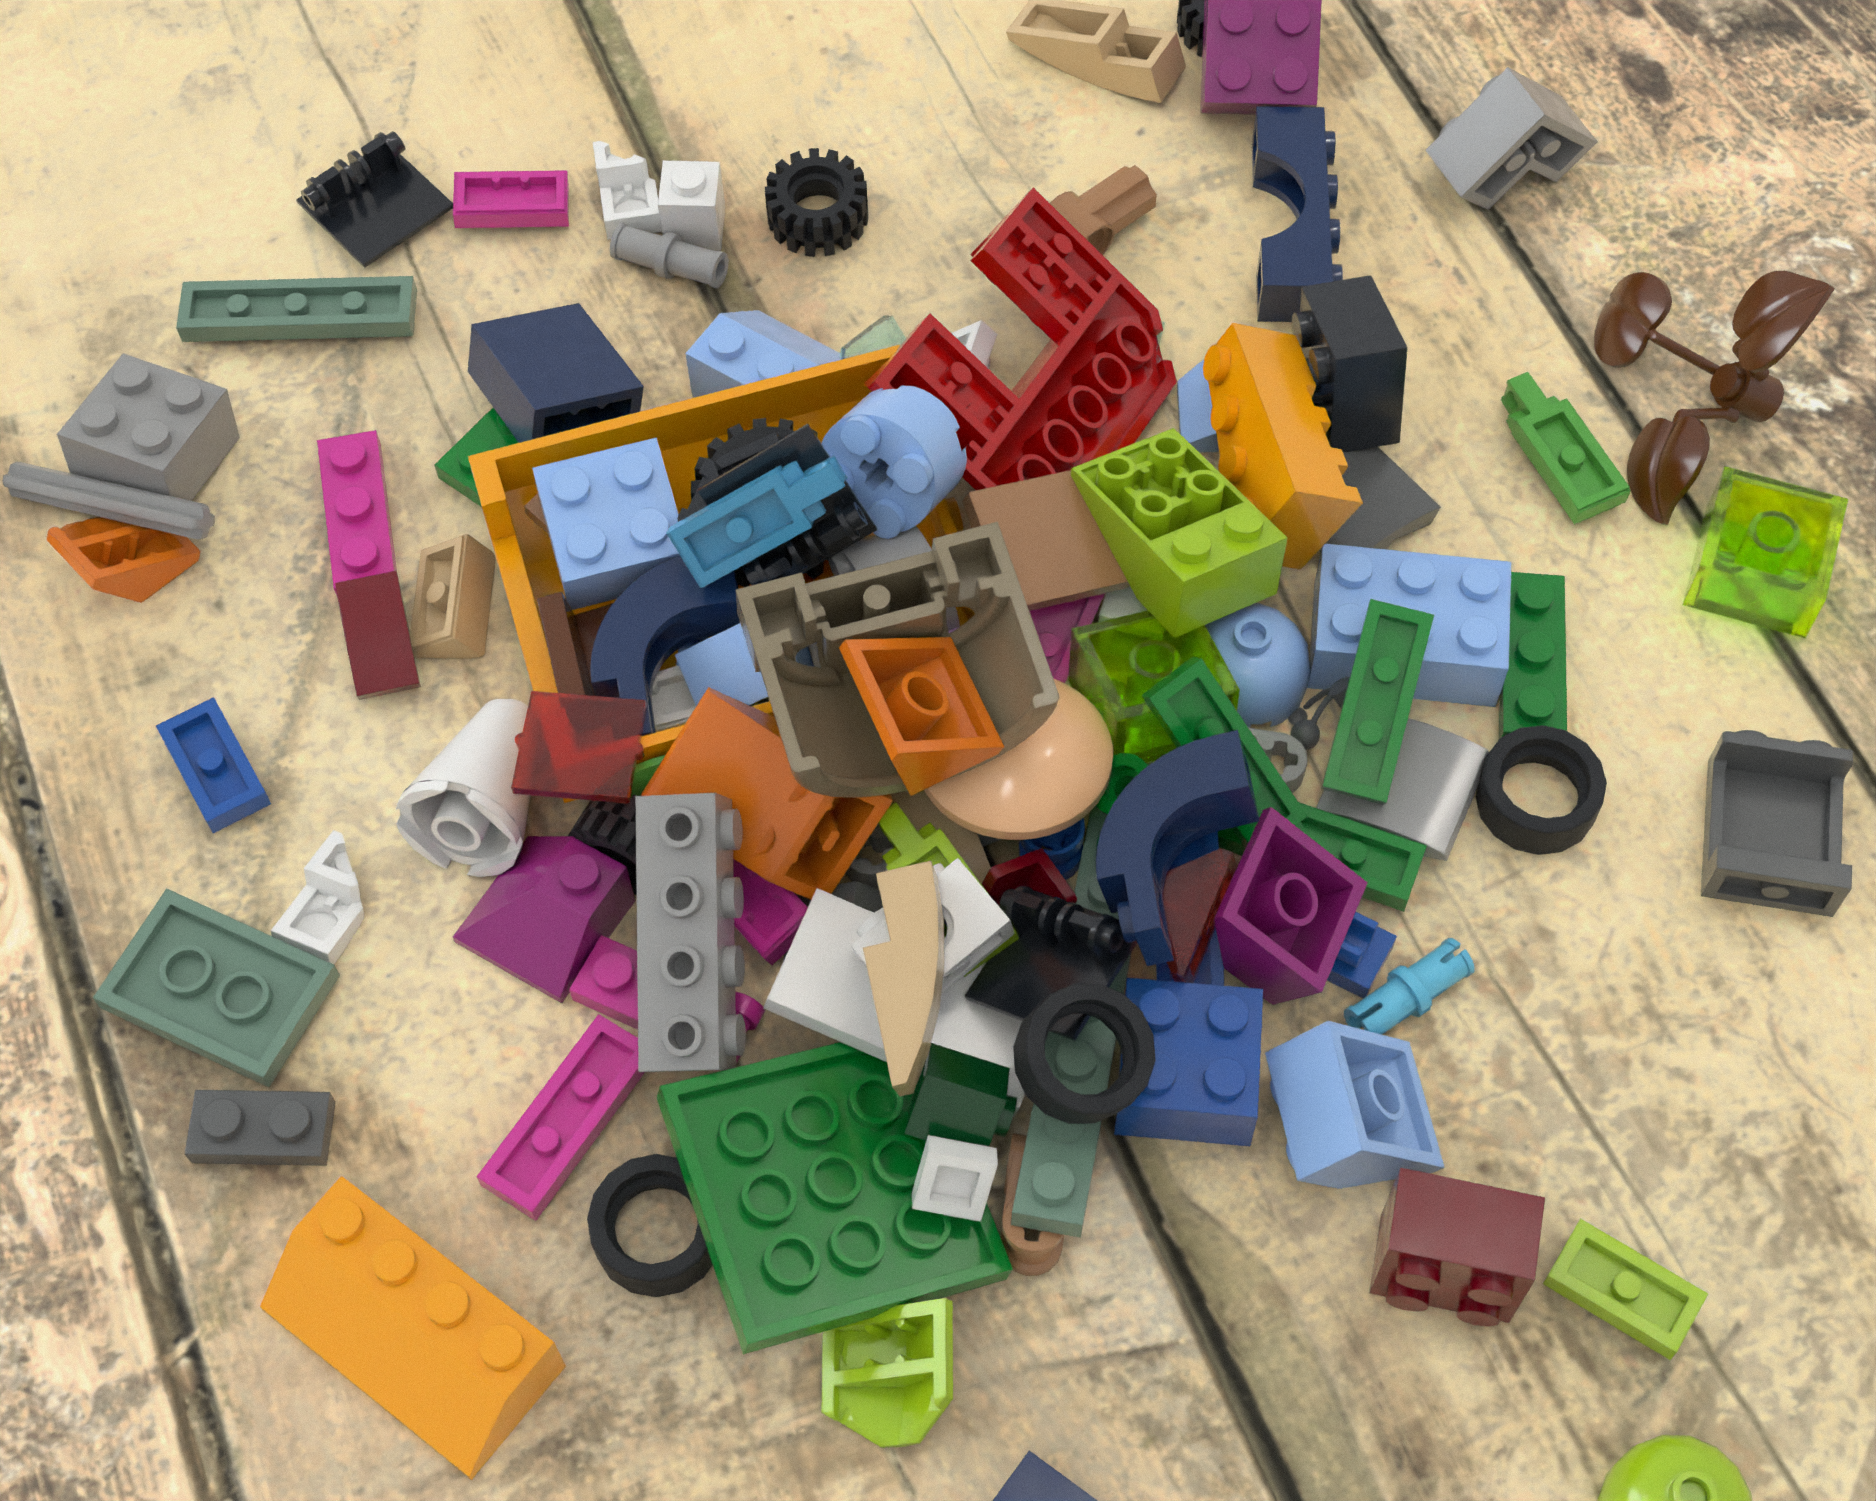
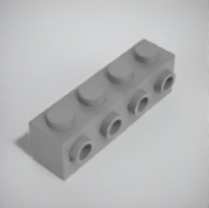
M717 793L635 796L638 1071H714L735 1068L736 1056L743 1055L746 1044L744 1018L741 1014H736L735 987L742 986L745 975L743 950L740 945H735L734 918L742 916L744 905L742 882L739 877H733V850L741 848L743 836L740 812L738 809H732V799Z

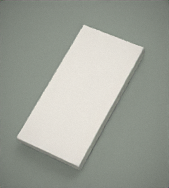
M817 888L763 1009L887 1062L868 971L851 947L860 938L857 934L858 928L874 912ZM984 963L966 977L960 978L941 994L940 1010L931 1043L1010 1068L1007 1095L1017 1097L1015 1116L1025 1095L1015 1074L1013 1051L1022 1021L965 998V994L986 964Z

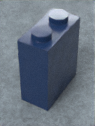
M579 303L471 324L467 372L519 443L641 411L644 386Z

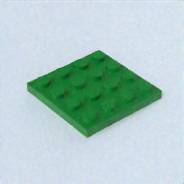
M842 1042L661 1085L657 1094V1101L743 1355L874 1318L896 1305L941 1299L1007 1280L1013 1270L987 1202L981 1222L912 1209V1190L926 1144V1140L904 1134L912 1094L899 1097L892 1087L886 1061Z

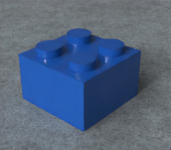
M1127 978L1125 996L1143 1012L1154 1035L1156 1061L1148 1086L1131 1105L1116 1113L1114 1135L1250 1147L1258 1119L1263 989ZM1120 1048V1059H1119V1073H1118V1078H1119L1120 1071H1121V1068H1122V1065H1123V1063H1122V1050H1121V1048Z

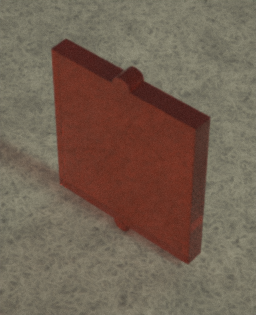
M531 691L523 732L515 736V743L519 751L511 785L513 794L629 804L637 761L642 760L645 756L641 737L647 710L646 700Z

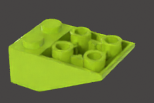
M1174 428L1071 469L1072 479L1137 600L1174 638L1277 594L1288 537Z

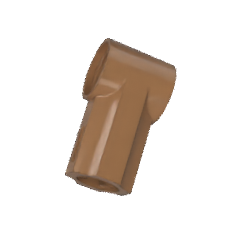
M1134 165L1131 168L1122 167L1080 196L1072 191L1064 192L1052 200L1050 204L1103 255L1111 245L1115 234L1156 207L1157 194L1153 190L1148 176L1139 167Z

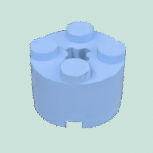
M901 385L898 389L882 390L883 388L872 391L829 429L821 443L830 457L833 455L836 457L848 478L846 479L847 483L877 527V531L873 533L880 538L890 539L896 537L900 532L918 525L957 486L966 468V447L961 451L956 434L960 427L955 416L938 398L914 386Z

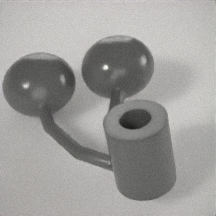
M1349 677L1342 678L1336 681L1331 688L1322 690L1309 699L1303 708H1297L1288 717L1289 722L1293 725L1290 735L1300 741L1305 750L1312 749L1319 741L1320 730L1317 726V721L1328 703L1334 699L1342 709ZM1326 696L1318 706L1312 719L1308 720L1304 709H1309L1314 703Z

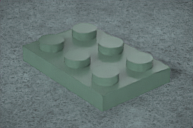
M166 888L93 996V999L101 1009L262 1085L270 1087L340 975L334 964Z

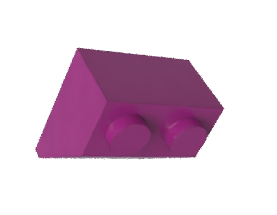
M1269 807L1264 809L1260 815V822H1257L1216 913L1214 922L1224 969L1249 988L1263 989V998L1270 1004L1275 1005L1322 993L1368 882L1275 809Z

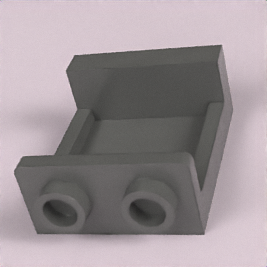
M1754 730L1723 732L1708 760L1701 896L1833 917L1852 889V865L1841 864L1843 785L1844 779L1853 765V751L1832 747L1829 743L1820 740L1797 742L1771 738Z

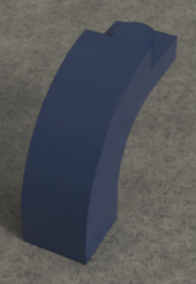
M679 555L656 565L642 574L618 596L609 608L595 637L590 671L591 684L601 712H610L615 743L656 733L652 706V688L660 667L671 654L692 641L712 637L740 623L736 603V589L739 588L735 570L700 588Z
M1238 730L1190 742L1158 758L1134 777L1124 788L1112 805L1103 824L1096 853L1097 881L1110 912H1118L1125 942L1137 941L1147 966L1174 960L1163 891L1168 870L1176 857L1192 842L1207 834L1260 822L1250 769Z

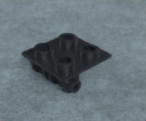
M394 131L387 135L382 132L376 134L374 140L361 147L363 156L355 150L350 151L347 154L349 165L342 159H338L334 162V166L316 178L311 177L306 180L307 187L301 191V197L296 199L297 203L364 268L453 209V202L401 155L406 148L401 138Z
M806 424L698 489V493L708 506L780 465L783 468L785 465L796 460L804 472L830 458L810 425ZM846 480L844 481V488L820 500L826 509V513L814 520L812 528L747 563L748 565L743 567L744 573L751 585L798 573L803 574L877 531L876 525Z
M1019 886L1016 889L1009 888L1003 893L999 907L1011 920V924L1017 932L1019 939L986 962L965 994V998L1023 1021L1047 996L1069 985L1102 984L1110 987L1136 946L1137 941L1126 943L1119 919L1111 915L1098 913L1079 904L1067 902L1062 898L1052 897L1035 891L1027 886ZM1070 1014L1059 1019L1049 1031L1075 1041L1091 1016L1087 1014Z

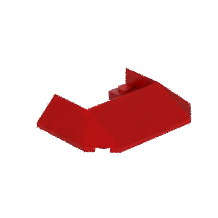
M1033 187L970 254L973 257L970 261L988 280L996 285L1050 338V341L1012 391L931 313L914 328L891 358L864 383L871 392L883 388L882 390L898 389L901 385L914 386L929 392L943 402L953 413L960 427L956 434L961 451L966 447L967 463L962 478L975 490H981L1069 471L1073 467L1134 444L1176 384L1177 379L1172 361L1163 360L1157 335L1163 331V326L1158 309Z

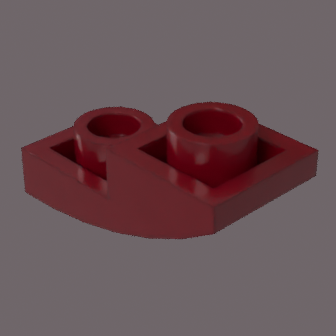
M397 571L335 583L358 699L362 700L421 687Z

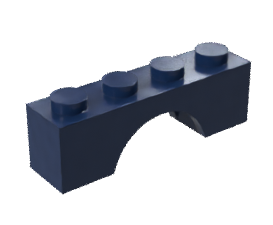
M1257 106L1251 144L1253 188L1270 193L1282 200L1292 210L1297 219L1286 230L1261 239L1256 272L1257 322H1292L1293 313L1300 312L1302 286L1343 280L1342 264H1332V254H1338L1340 245V220L1330 219V209H1336L1338 177L1337 174H1328L1327 165L1334 164L1335 131L1325 130L1324 107Z

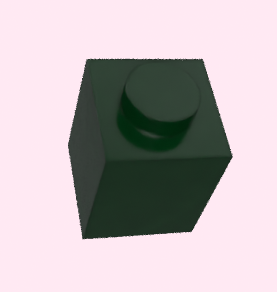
M931 1043L929 1054L910 1100L904 1134L926 1141L928 1135L988 1147L993 1135L1005 1138L1017 1104V1097L1007 1095L1010 1068Z

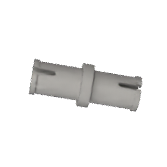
M620 223L611 237L610 254L612 258L652 268L659 277L672 279L676 275L708 284L714 288H719L726 277L729 259L725 252L713 251L686 243L679 234L666 232L662 236Z

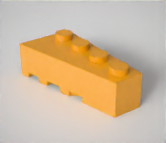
M1232 323L1218 342L1208 349L1203 363V375L1209 383L1212 402L1211 426L1216 430L1220 454L1218 471L1288 537L1282 567L1301 570L1363 502L1357 487L1346 486L1342 475L1347 470L1348 464L1342 449L1330 447L1326 437L1331 421L1325 408L1317 407L1313 404L1312 397L1316 384L1297 336Z

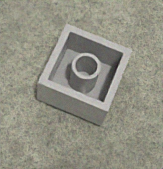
M124 353L57 433L71 474L189 501L193 500L240 438L226 388Z

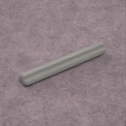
M23 462L10 464L8 474L3 475V485L9 489V493L13 497L197 540L206 538L210 527L215 524V516L210 513L209 507L203 503Z

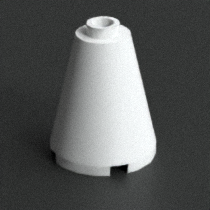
M495 699L487 702L404 790L396 807V810L399 809L401 814L396 824L399 833L416 852L433 864L445 869L448 868L451 860L471 865L467 875L476 877L500 875L514 866L523 846L542 734L541 723L531 708L515 699Z

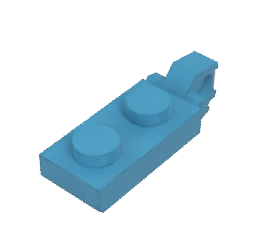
M834 455L804 472L795 460L783 468L780 465L670 526L666 534L697 584L702 588L812 528L814 520L826 513V509L820 500L844 488V481L848 478Z

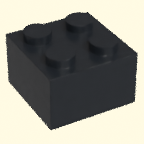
M1372 276L1302 286L1300 312H1295L1292 315L1293 335L1297 336L1316 384L1312 397L1314 406L1325 408L1331 421V426L1326 432L1330 447L1342 449V452H1350L1400 443L1408 347Z

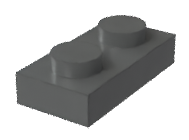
M195 1090L185 1155L191 1163L327 1166L336 1101L330 1092Z

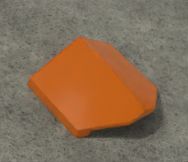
M99 516L66 524L62 528L52 527L48 530L47 541L93 590L140 603L198 562L201 552L187 537Z

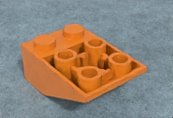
M710 687L702 696L641 794L642 796L717 793L732 799V809L739 810L743 828L741 848L733 850V859L768 882L811 900L817 888L832 894L893 802L890 794L844 798L821 795L805 789L792 775L775 717Z

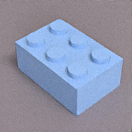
M1324 544L1314 583L1309 656L1310 678L1307 688L1328 689L1336 681L1350 677L1370 599L1434 614L1413 699L1496 707L1509 669L1511 562Z

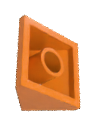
M951 637L846 639L840 645V652L887 753L910 796L998 755L1004 748L1002 740Z

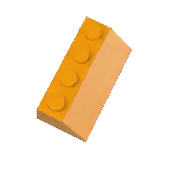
M343 1176L333 1184L292 1230L260 1305V1308L471 1480L566 1367L554 1341Z

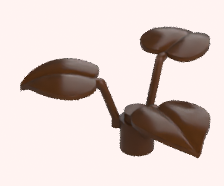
M1773 271L1760 277L1742 297L1732 321L1733 330L1740 338L1733 345L1732 351L1739 359V362L1719 366L1655 330L1666 318L1672 305L1670 290L1661 278L1650 273L1637 272L1624 277L1617 283L1610 294V300L1605 303L1601 310L1595 328L1594 348L1599 359L1606 365L1615 368L1628 366L1641 356L1648 340H1651L1660 347L1713 375L1710 381V392L1714 396L1716 403L1722 407L1680 409L1675 413L1672 421L1665 418H1655L1638 435L1629 454L1627 477L1636 503L1650 518L1663 525H1668L1676 505L1700 474L1710 447V437L1707 428L1700 420L1725 419L1735 423L1739 415L1754 422H1764L1778 411L1783 400L1784 388L1779 379L1769 375V368L1785 356L1809 327L1835 290L1833 286L1790 271Z

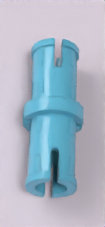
M1447 938L1440 946L1407 968L1406 966L1399 965L1388 973L1387 983L1355 1005L1347 1007L1344 1010V1018L1347 1025L1359 1029L1363 1027L1366 1031L1383 1035L1410 1015L1414 1017L1422 1016L1431 1009L1430 1006H1432L1434 998L1464 977H1469L1475 972L1472 958L1466 949L1457 956H1454L1453 952L1459 949L1461 944L1453 938Z

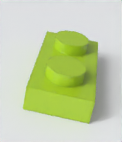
M1581 1218L1543 1282L1545 1286L1669 1360L1677 1353L1708 1296L1707 1292Z

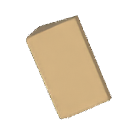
M464 534L421 550L410 629V638L415 658L472 659L482 657L485 654L496 559L491 550L469 534Z

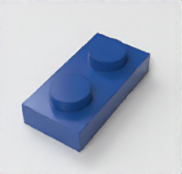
M214 697L156 725L212 833L271 805L263 786Z

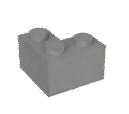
M1507 67L1500 75L1492 78L1484 85L1480 96L1460 116L1450 120L1441 129L1439 137L1426 149V152L1461 198L1489 210L1529 170L1557 182L1598 141L1561 95Z

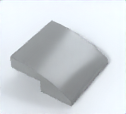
M1408 718L1385 805L1324 790L1316 808L1427 845L1424 857L1447 861L1479 785L1484 762L1489 752L1488 749L1461 736Z

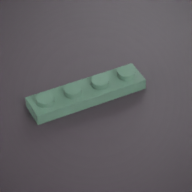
M413 276L183 282L176 329L182 342L413 336L417 288Z

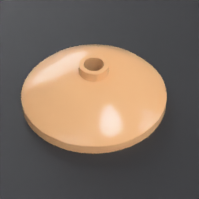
M1054 679L1059 693L1057 706L1048 720L1034 734L1001 756L970 771L937 783L924 791L931 802L946 817L959 826L983 836L1006 840H1026L1060 832L1084 818L1097 805L1108 786L1112 771L1113 745L1110 732L1102 715L1084 695L1071 686Z

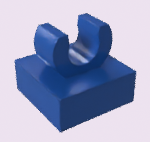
M1355 912L1327 981L1361 998H1365L1368 996L1390 955L1397 936L1378 927V922Z

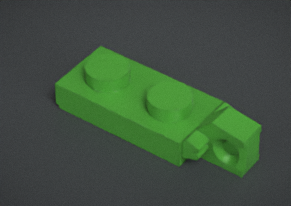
M1529 372L1507 380V387L1504 396L1501 397V401L1509 413L1506 422L1511 430V434L1574 525L1625 503L1631 492L1630 486L1568 399L1559 401L1555 396L1546 398Z

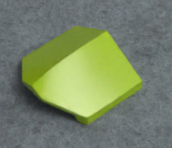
M942 1298L896 1305L874 1318L824 1331L822 1340L821 1412L882 1448L907 1447L921 1443L953 1400V1301Z

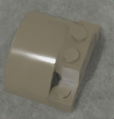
M998 522L933 538L932 551L810 583L805 584L803 574L798 573L736 589L739 621L755 672H761L792 775L802 787L811 792L832 797L856 798L908 791L887 753L840 652L839 647L846 639L952 638L1004 745V748L998 755L952 777L979 767L1025 741L1048 720L1057 706L1059 693ZM946 607H968L974 611L975 615L949 633ZM807 646L814 667L796 662L797 653Z

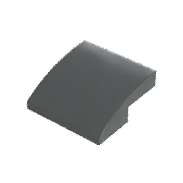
M1379 447L1343 452L1348 464L1347 470L1342 475L1346 486L1357 487L1363 504L1325 544L1388 549L1392 540L1426 527L1433 522L1441 506Z

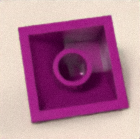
M527 836L514 866L497 876L453 935V940L458 945L562 1004L570 993L571 985L600 936L603 935L609 938L636 901L627 866L572 836Z

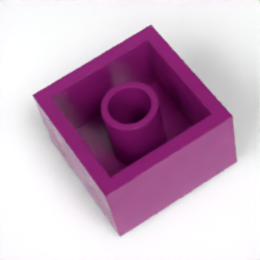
M1205 0L1200 113L1255 115L1257 106L1316 107L1318 100L1322 0Z

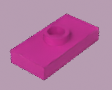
M568 171L454 172L455 228L569 227Z
M733 859V877L740 878L744 895L743 913L740 918H734V926L770 965H773L789 950L808 907L794 892L768 882Z

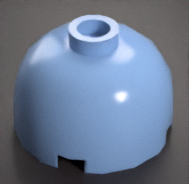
M1254 603L1197 628L1186 653L1185 662L1192 656L1202 658L1248 728H1251V724H1264L1270 721V727L1283 723L1300 707L1310 678L1308 644L1301 631L1293 621L1278 609L1260 603Z

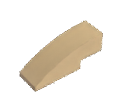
M1029 0L1006 31L1009 41L1066 74L1097 87L1138 99L1162 103L1186 68L1177 32L1129 26L1124 8L1064 0Z
M931 861L876 873L890 941L863 947L891 1084L899 1097L914 1093L929 1054L940 1010L945 966L944 917L938 878Z

